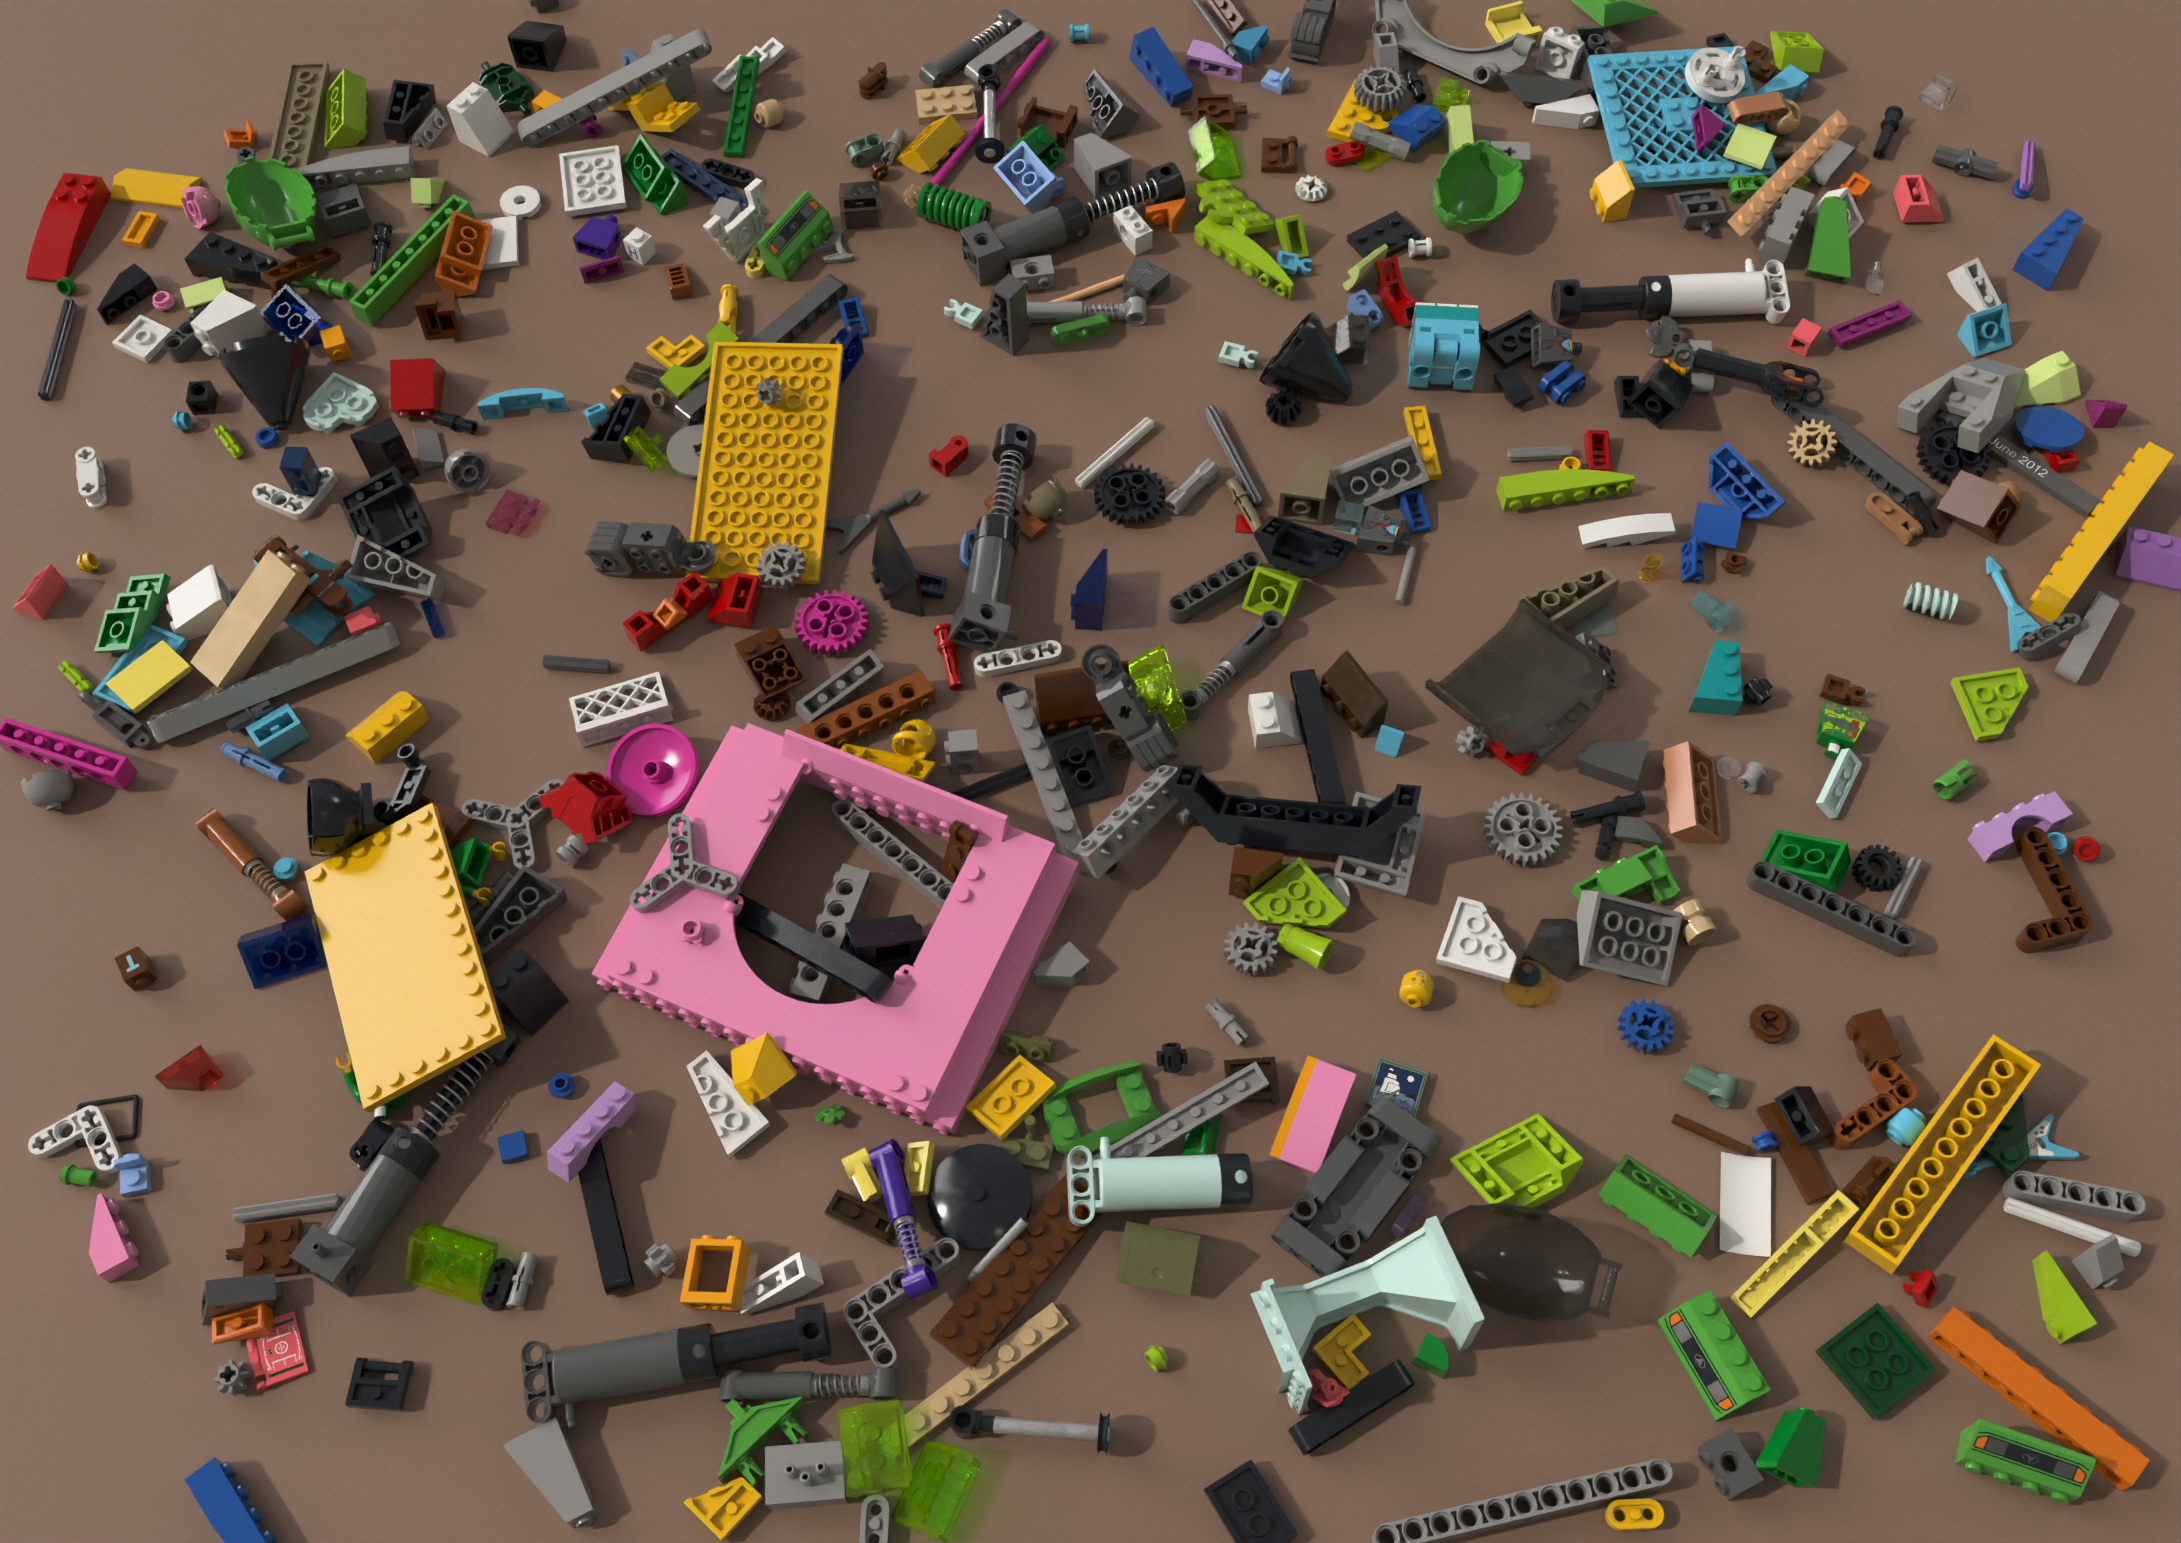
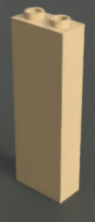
M267 550L190 662L219 688L223 689L242 681L311 581L304 574L305 569L296 563L292 564L290 562L292 558L281 551L275 553Z

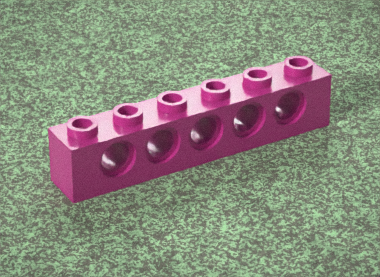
M6 717L0 724V746L4 751L58 769L70 770L74 774L122 790L127 789L138 772L127 757Z

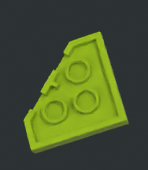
M2020 667L1954 677L1950 682L1976 742L1999 738L2029 687Z
M1300 857L1243 901L1244 907L1257 922L1265 924H1290L1292 926L1329 928L1347 914L1344 906Z

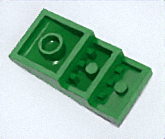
M166 574L130 576L126 592L117 594L114 609L105 610L94 652L132 651L154 621L164 600L171 577Z

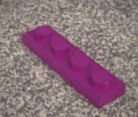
M1899 300L1833 326L1829 329L1828 335L1841 348L1907 322L1911 319L1912 314Z

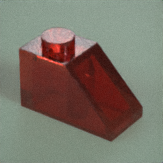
M199 1045L155 1077L167 1089L204 1091L206 1088L214 1086L225 1075L211 1055Z

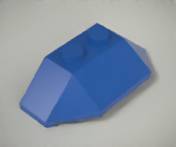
M1727 441L1709 456L1708 489L1725 507L1743 510L1741 520L1769 518L1786 503Z

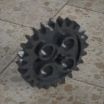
M1949 421L1947 426L1943 422H1940L1938 427L1932 425L1930 430L1926 429L1916 447V450H1918L1916 457L1921 458L1918 465H1925L1923 472L1930 471L1929 478L1937 476L1938 483L1944 479L1947 486L1961 470L1982 477L1992 459L1989 457L1992 450L1986 449L1989 442L1979 453L1957 447L1961 422H1958L1957 426H1954L1952 421Z
M1133 463L1130 464L1129 468H1126L1124 464H1122L1121 469L1113 466V472L1106 470V476L1100 475V482H1096V489H1094L1095 504H1097V510L1102 511V517L1109 516V522L1116 519L1117 525H1120L1124 521L1126 527L1130 525V522L1138 526V521L1140 520L1146 524L1147 517L1153 520L1154 513L1160 514V508L1164 507L1165 485H1162L1161 478L1157 479L1156 472L1150 474V468L1143 471L1141 464L1137 468H1134ZM1125 480L1129 482L1130 496L1133 499L1134 509H1131L1129 492L1127 491V484Z

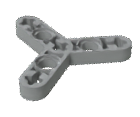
M551 779L515 808L483 800L470 799L463 804L462 813L470 817L474 824L508 831L513 863L517 871L523 866V853L528 858L527 865L525 866L534 871L538 862L531 826L549 813L551 807L532 810L531 806L533 803L540 801L539 795L564 783L560 779ZM494 812H502L500 819L490 820V816ZM518 818L519 820H522V822L519 824L518 822H514V820ZM527 837L528 841L525 845H516L517 839Z
M678 813L673 815L668 821L670 865L631 893L629 901L634 910L639 913H646L685 885L730 899L737 896L740 891V884L734 875L695 861L693 825L687 815ZM680 822L684 823V825H682V833L684 836H680V833L676 828L679 826ZM679 844H688V849L684 853L676 852V847ZM680 861H684L687 868L683 875L680 874V871H682V863ZM704 873L712 874V878L708 883L702 884L699 882L700 876ZM718 879L720 883L725 885H728L731 882L733 887H727V889L725 890L721 884L717 883ZM660 881H669V886L666 890H657V884ZM650 889H652V891L656 895L655 897H653L649 892ZM640 897L645 899L646 902L644 904L639 902L638 899Z

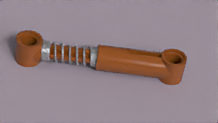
M215 808L194 822L206 838L213 842L242 875L251 878L252 882L267 895V898L273 903L272 907L287 923L307 908V905L292 889H286L285 886H282L281 882H278L277 878H274L273 874H270V870H266V866L263 865V859L239 836Z

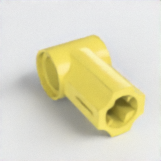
M865 1147L842 1158V1164L850 1180L854 1181L862 1200L866 1203H873L880 1199L883 1195L880 1181L873 1170L875 1168L870 1161Z

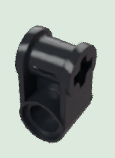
M374 1119L368 1124L364 1133L350 1149V1158L356 1163L360 1171L365 1172L372 1163L370 1160L376 1158L378 1151L395 1130L379 1119Z

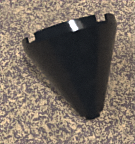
M1313 311L1286 338L1276 356L1274 355L1259 378V381L1267 387L1288 390L1336 402L1347 401L1353 393V390H1351L1353 385L1320 317Z
M278 335L255 337L231 344L233 350L226 352V349L223 348L219 353L222 367L269 427H273L274 430L287 429V426L292 422L310 359L309 343L298 337L294 338L295 342H288L285 340V336Z

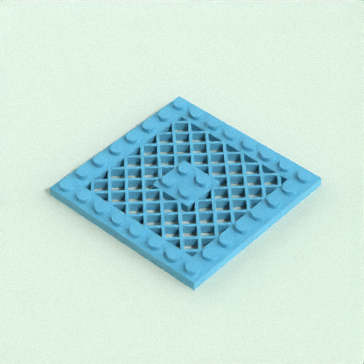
M1735 46L1716 48L1724 50L1731 54ZM1700 49L1589 55L1587 61L1613 163L1622 160L1634 188L1728 182L1731 177L1736 175H1764L1769 179L1777 171L1772 150H1770L1762 170L1730 160L1729 158L1724 159L1716 154L1718 151L1724 154L1727 148L1724 144L1729 143L1737 126L1727 121L1731 117L1723 103H1713L1702 99L1693 92L1686 81V65L1693 54ZM1742 57L1739 62L1744 70L1745 83L1734 99L1755 95L1745 57ZM1679 73L1685 78L1681 79L1680 77L1676 76V74ZM1660 74L1666 78L1665 81L1657 77V75ZM1640 75L1647 79L1646 82L1639 79L1638 76ZM1620 76L1627 80V83H1624L1618 78ZM1671 81L1672 83L1677 85V88L1671 86L1668 83ZM1652 82L1653 84L1658 86V89H1655L1649 84ZM1634 84L1635 86L1639 87V90L1637 91L1630 85ZM1681 89H1684L1685 91H1687V92L1689 93V95L1687 96L1686 94H1684V93L1681 92L1680 90H1681ZM1662 90L1666 91L1667 93L1670 94V96H1669V97L1666 96V95L1663 94L1661 91H1662ZM1645 91L1646 93L1650 94L1651 97L1648 98L1647 96L1642 94V92ZM1625 92L1632 96V98L1629 99L1622 94ZM1637 99L1638 101H1640V102L1643 103L1644 105H1643V106H1640V105H1638L1637 103H1635L1634 101ZM1705 103L1713 108L1710 111L1725 123L1723 128L1729 131L1727 134L1720 130L1716 136L1722 141L1719 142L1713 138L1708 144L1715 148L1713 151L1705 147L1700 152L1707 157L1706 160L1697 155L1699 152H1697L1696 142L1693 139L1694 130L1691 118L1699 106H1703ZM1649 107L1656 112L1653 114L1646 110V108ZM1630 108L1631 110L1635 111L1636 114H1631L1627 111V109ZM1716 111H1719V112H1721L1722 114H1724L1725 116H1724V117H1721V116H1719L1718 114H1716L1715 112H1716ZM1641 115V116H1643L1644 118H1646L1648 121H1647V122H1644L1643 120L1639 119L1638 117ZM1763 122L1745 125L1766 132ZM1654 123L1660 128L1657 130L1654 127L1650 126V124ZM1631 125H1636L1640 128V130L1637 131L1636 129L1632 128ZM1645 131V132H1647L1648 134H1650L1652 137H1651V138H1648L1647 136L1643 135L1642 133ZM1675 137L1684 143L1682 145L1674 141ZM1655 139H1658L1659 141L1663 142L1664 145L1661 146L1658 143L1654 142ZM1635 141H1640L1644 144V147L1639 146ZM1689 145L1690 147L1695 149V151L1692 152L1685 147ZM1669 146L1670 148L1674 149L1676 152L1673 154L1672 152H1670V151L1667 150L1666 148ZM1651 148L1657 153L1654 155L1647 151V149ZM1682 154L1688 158L1687 161L1681 159L1678 155ZM1662 155L1667 158V163L1658 157ZM1642 156V157H1644L1645 159H1647L1649 162L1646 164L1645 162H1643V161L1640 160L1639 158Z

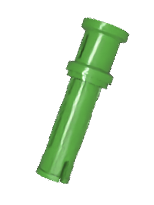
M307 275L292 282L293 285L325 292L330 297L339 296L347 301L354 295L352 283L338 282L334 278L325 280Z

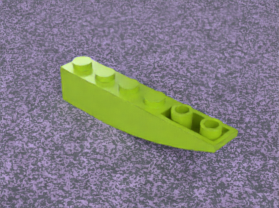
M1206 217L1195 226L1194 241L1198 245L1203 246L1214 255L1227 261L1230 265L1240 269L1246 275L1259 281L1263 286H1267L1275 291L1279 296L1289 301L1292 300L1293 282L1276 261L1256 242L1240 233L1233 226L1217 223Z
M1546 470L1499 477L1496 492L1503 511H1517L1523 508H1537L1543 505L1582 501L1595 497L1602 498L1608 495H1623L1631 492L1635 477L1629 474L1598 470Z

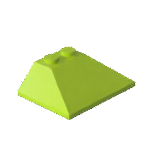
M1539 1113L1450 1158L1451 1163L1493 1210L1517 1216L1564 1193L1583 1164V1158Z

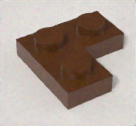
M1752 40L1745 48L1746 54L1744 56L1750 77L1767 84L1776 73L1777 67L1763 60L1768 54L1769 48Z

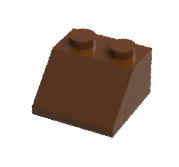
M1234 847L1229 895H1234L1240 899L1250 897L1281 872L1284 853Z

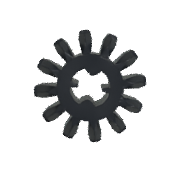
M1279 389L1277 394L1271 393L1270 398H1267L1265 406L1267 417H1270L1271 422L1278 421L1279 426L1281 423L1289 425L1290 421L1296 422L1302 412L1301 398H1297L1296 392L1290 394L1288 390L1282 392Z

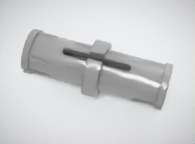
M900 128L894 130L891 139L885 145L886 149L883 155L880 157L884 164L887 158L889 159L886 165L893 163L895 155L900 152L901 144L906 137L904 130L898 135Z
M1217 998L1212 1000L1213 1004L1209 1003L1205 1010L1219 1023L1218 1027L1221 1031L1225 1030L1238 1047L1244 1044L1242 1041L1246 1042L1250 1035L1238 1024L1236 1016L1230 1014Z
M523 1252L521 1255L517 1274L512 1277L513 1287L506 1304L509 1308L516 1310L524 1309L529 1287H532L534 1283L532 1277L537 1260L539 1259L538 1255Z

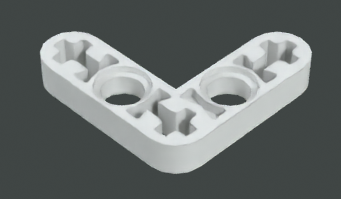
M330 467L319 468L321 478L317 488L318 492L313 497L293 495L267 483L256 485L252 490V494L258 504L294 520L301 521L310 516L334 487L337 478ZM287 499L284 504L276 505L278 500Z
M92 1105L86 1106L33 1135L28 1143V1149L31 1153L40 1158H46L70 1146L76 1140L85 1138L95 1165L107 1174L118 1172L119 1169L114 1166V1160L123 1158L106 1114L98 1107ZM91 1114L95 1115L93 1120L98 1127H94L93 1124L88 1122ZM72 1125V1134L69 1137L62 1138V1130L66 1126ZM106 1133V1141L102 1145L96 1146V1137L99 1134ZM44 1140L46 1141V1143L44 1144V1149L41 1150L39 1148L41 1147V1142ZM107 1151L113 1157L110 1166L106 1165L108 1158L103 1152Z

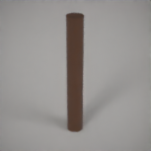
M1674 1114L1672 1118V1124L1741 1155L1746 1156L1749 1151V1146L1678 1114Z

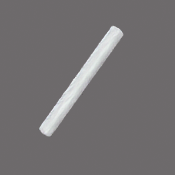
M1149 417L1144 418L1075 479V484L1081 489L1085 488L1154 428V421Z
M2008 1197L2004 1202L2003 1210L2007 1213L2095 1244L2113 1234L2112 1232L2012 1197ZM2115 1234L2121 1253L2132 1257L2140 1254L2141 1244L2139 1242Z

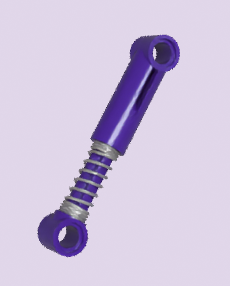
M892 1138L869 1150V1158L878 1173L890 1224L896 1230L897 1240L901 1248L900 1252L903 1254L905 1275L901 1277V1284L907 1297L914 1301L938 1288V1280L932 1268L923 1259L924 1255L920 1254L922 1248L919 1247L920 1242L917 1241L919 1236L915 1234L917 1229L914 1228L917 1217L902 1164L905 1157L899 1143Z

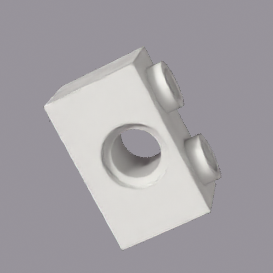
M1131 205L1113 213V231L1135 256L1152 248L1153 230Z

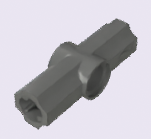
M1938 145L1932 159L1934 163L1953 168L1957 175L1966 176L1974 174L1990 180L1998 166V162L1978 157L1972 149L1965 148L1958 151L1942 145Z

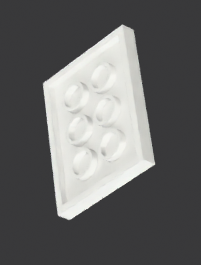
M619 145L559 154L564 207L567 217L627 208Z

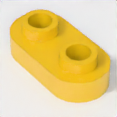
M1650 1498L1619 1499L1607 1506L1605 1519L1607 1524L1616 1531L1653 1530L1663 1522L1664 1511L1657 1501ZM1643 1511H1649L1652 1515V1519H1645L1643 1516ZM1615 1512L1622 1513L1623 1521H1618L1615 1518Z

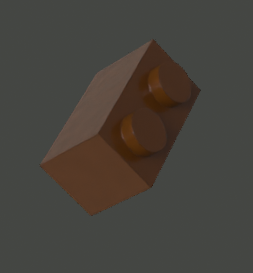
M1881 1008L1853 1015L1846 1023V1034L1853 1041L1857 1049L1858 1060L1864 1064L1867 1071L1872 1070L1882 1059H1890L1896 1063L1903 1055Z

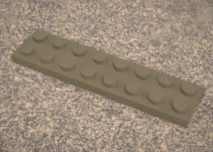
M328 61L289 62L269 158L285 162L291 170H297L311 163L330 70Z

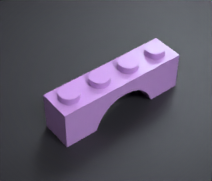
M2055 791L2047 795L2041 793L2028 804L2022 802L2016 805L2009 813L2003 811L1987 823L1985 821L1977 823L1972 828L1973 832L1967 840L1983 861L1987 862L2004 854L2013 843L2012 828L2036 826L2044 830L2045 833H2048L2063 826L2073 813Z
M614 1081L547 1151L548 1170L569 1183L586 1165L589 1154L598 1139L611 1127L620 1129L636 1112L635 1093Z

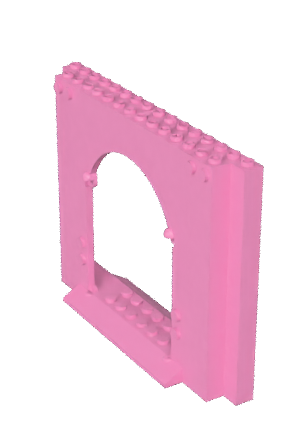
M750 723L747 724L744 730L731 726L682 814L687 815L693 825L695 861L734 875L740 886L798 780L829 791L841 800L849 799L854 801L861 808H872L881 816L897 818L904 825L910 826L912 824L917 826L926 834L935 833L940 835L947 842L950 837V826L955 820L963 823L966 829L969 830L971 828L978 832L977 839L913 967L903 965L895 972L893 984L878 1004L866 998L839 1004H814L795 1000L766 985L754 974L744 960L735 931V916L740 913L744 905L743 898L737 894L733 898L725 899L685 885L646 913L637 912L630 904L591 973L597 981L596 985L607 991H610L611 988L617 990L618 994L625 999L631 1000L632 997L640 1000L639 1003L646 1008H659L664 1015L675 1019L676 1016L684 1019L683 1022L693 1028L701 1026L706 1029L705 1031L714 1037L719 1038L722 1035L728 1038V1042L737 1047L769 1032L798 1073L809 1076V1074L815 1075L820 1082L831 1086L832 1083L841 1087L840 1090L854 1096L857 1093L864 1096L863 1100L872 1105H877L878 1103L887 1106L886 1109L893 1114H906L916 1124L923 1125L927 1123L933 1126L932 1129L942 1135H946L947 1132L955 1135L966 1112L965 1106L970 1103L1001 1039V1034L1011 1018L1080 873L1079 862L1056 853L1055 843L1010 826L1008 815L786 729L783 737ZM680 822L679 826L676 827L680 836H684L682 833L683 822ZM669 837L643 883L670 865ZM679 844L676 847V852L684 853L688 849V844ZM680 861L682 863V871H680V874L683 875L685 874V870H687V868L684 864V861ZM704 873L700 876L699 882L702 884L708 883L712 878V874ZM718 879L717 883L721 884L725 890L727 889V887H733L731 882L728 885H725L720 883ZM660 881L657 884V890H666L669 886V881ZM650 889L649 892L653 897H655L656 895L654 894L652 889ZM643 897L638 899L641 904L646 902ZM690 918L705 922L707 927L702 933L701 937L703 940L700 944H693L691 941L681 942L678 939V934L681 932L680 927L684 919Z

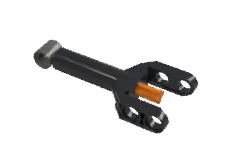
M1681 343L1674 349V361L1679 367L1685 368L1692 364V369L1754 384L1777 399L1807 407H1818L1824 400L1823 391L1818 387L1820 376L1814 369L1783 361H1771L1764 365L1702 348L1694 351L1693 347L1688 343ZM1683 351L1690 354L1685 359L1680 358L1678 355ZM1792 369L1795 372V376L1785 375L1783 372ZM1807 375H1814L1816 381L1814 384L1804 383V378ZM1787 388L1798 392L1794 396H1788L1785 390ZM1812 391H1816L1820 394V397L1817 401L1811 402L1808 401L1807 395Z

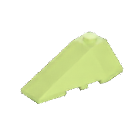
M2063 350L2047 356L2024 369L2025 374L2014 409H2020L2024 405L2043 406L2045 403L2061 405L2080 397L2081 392L2076 365Z

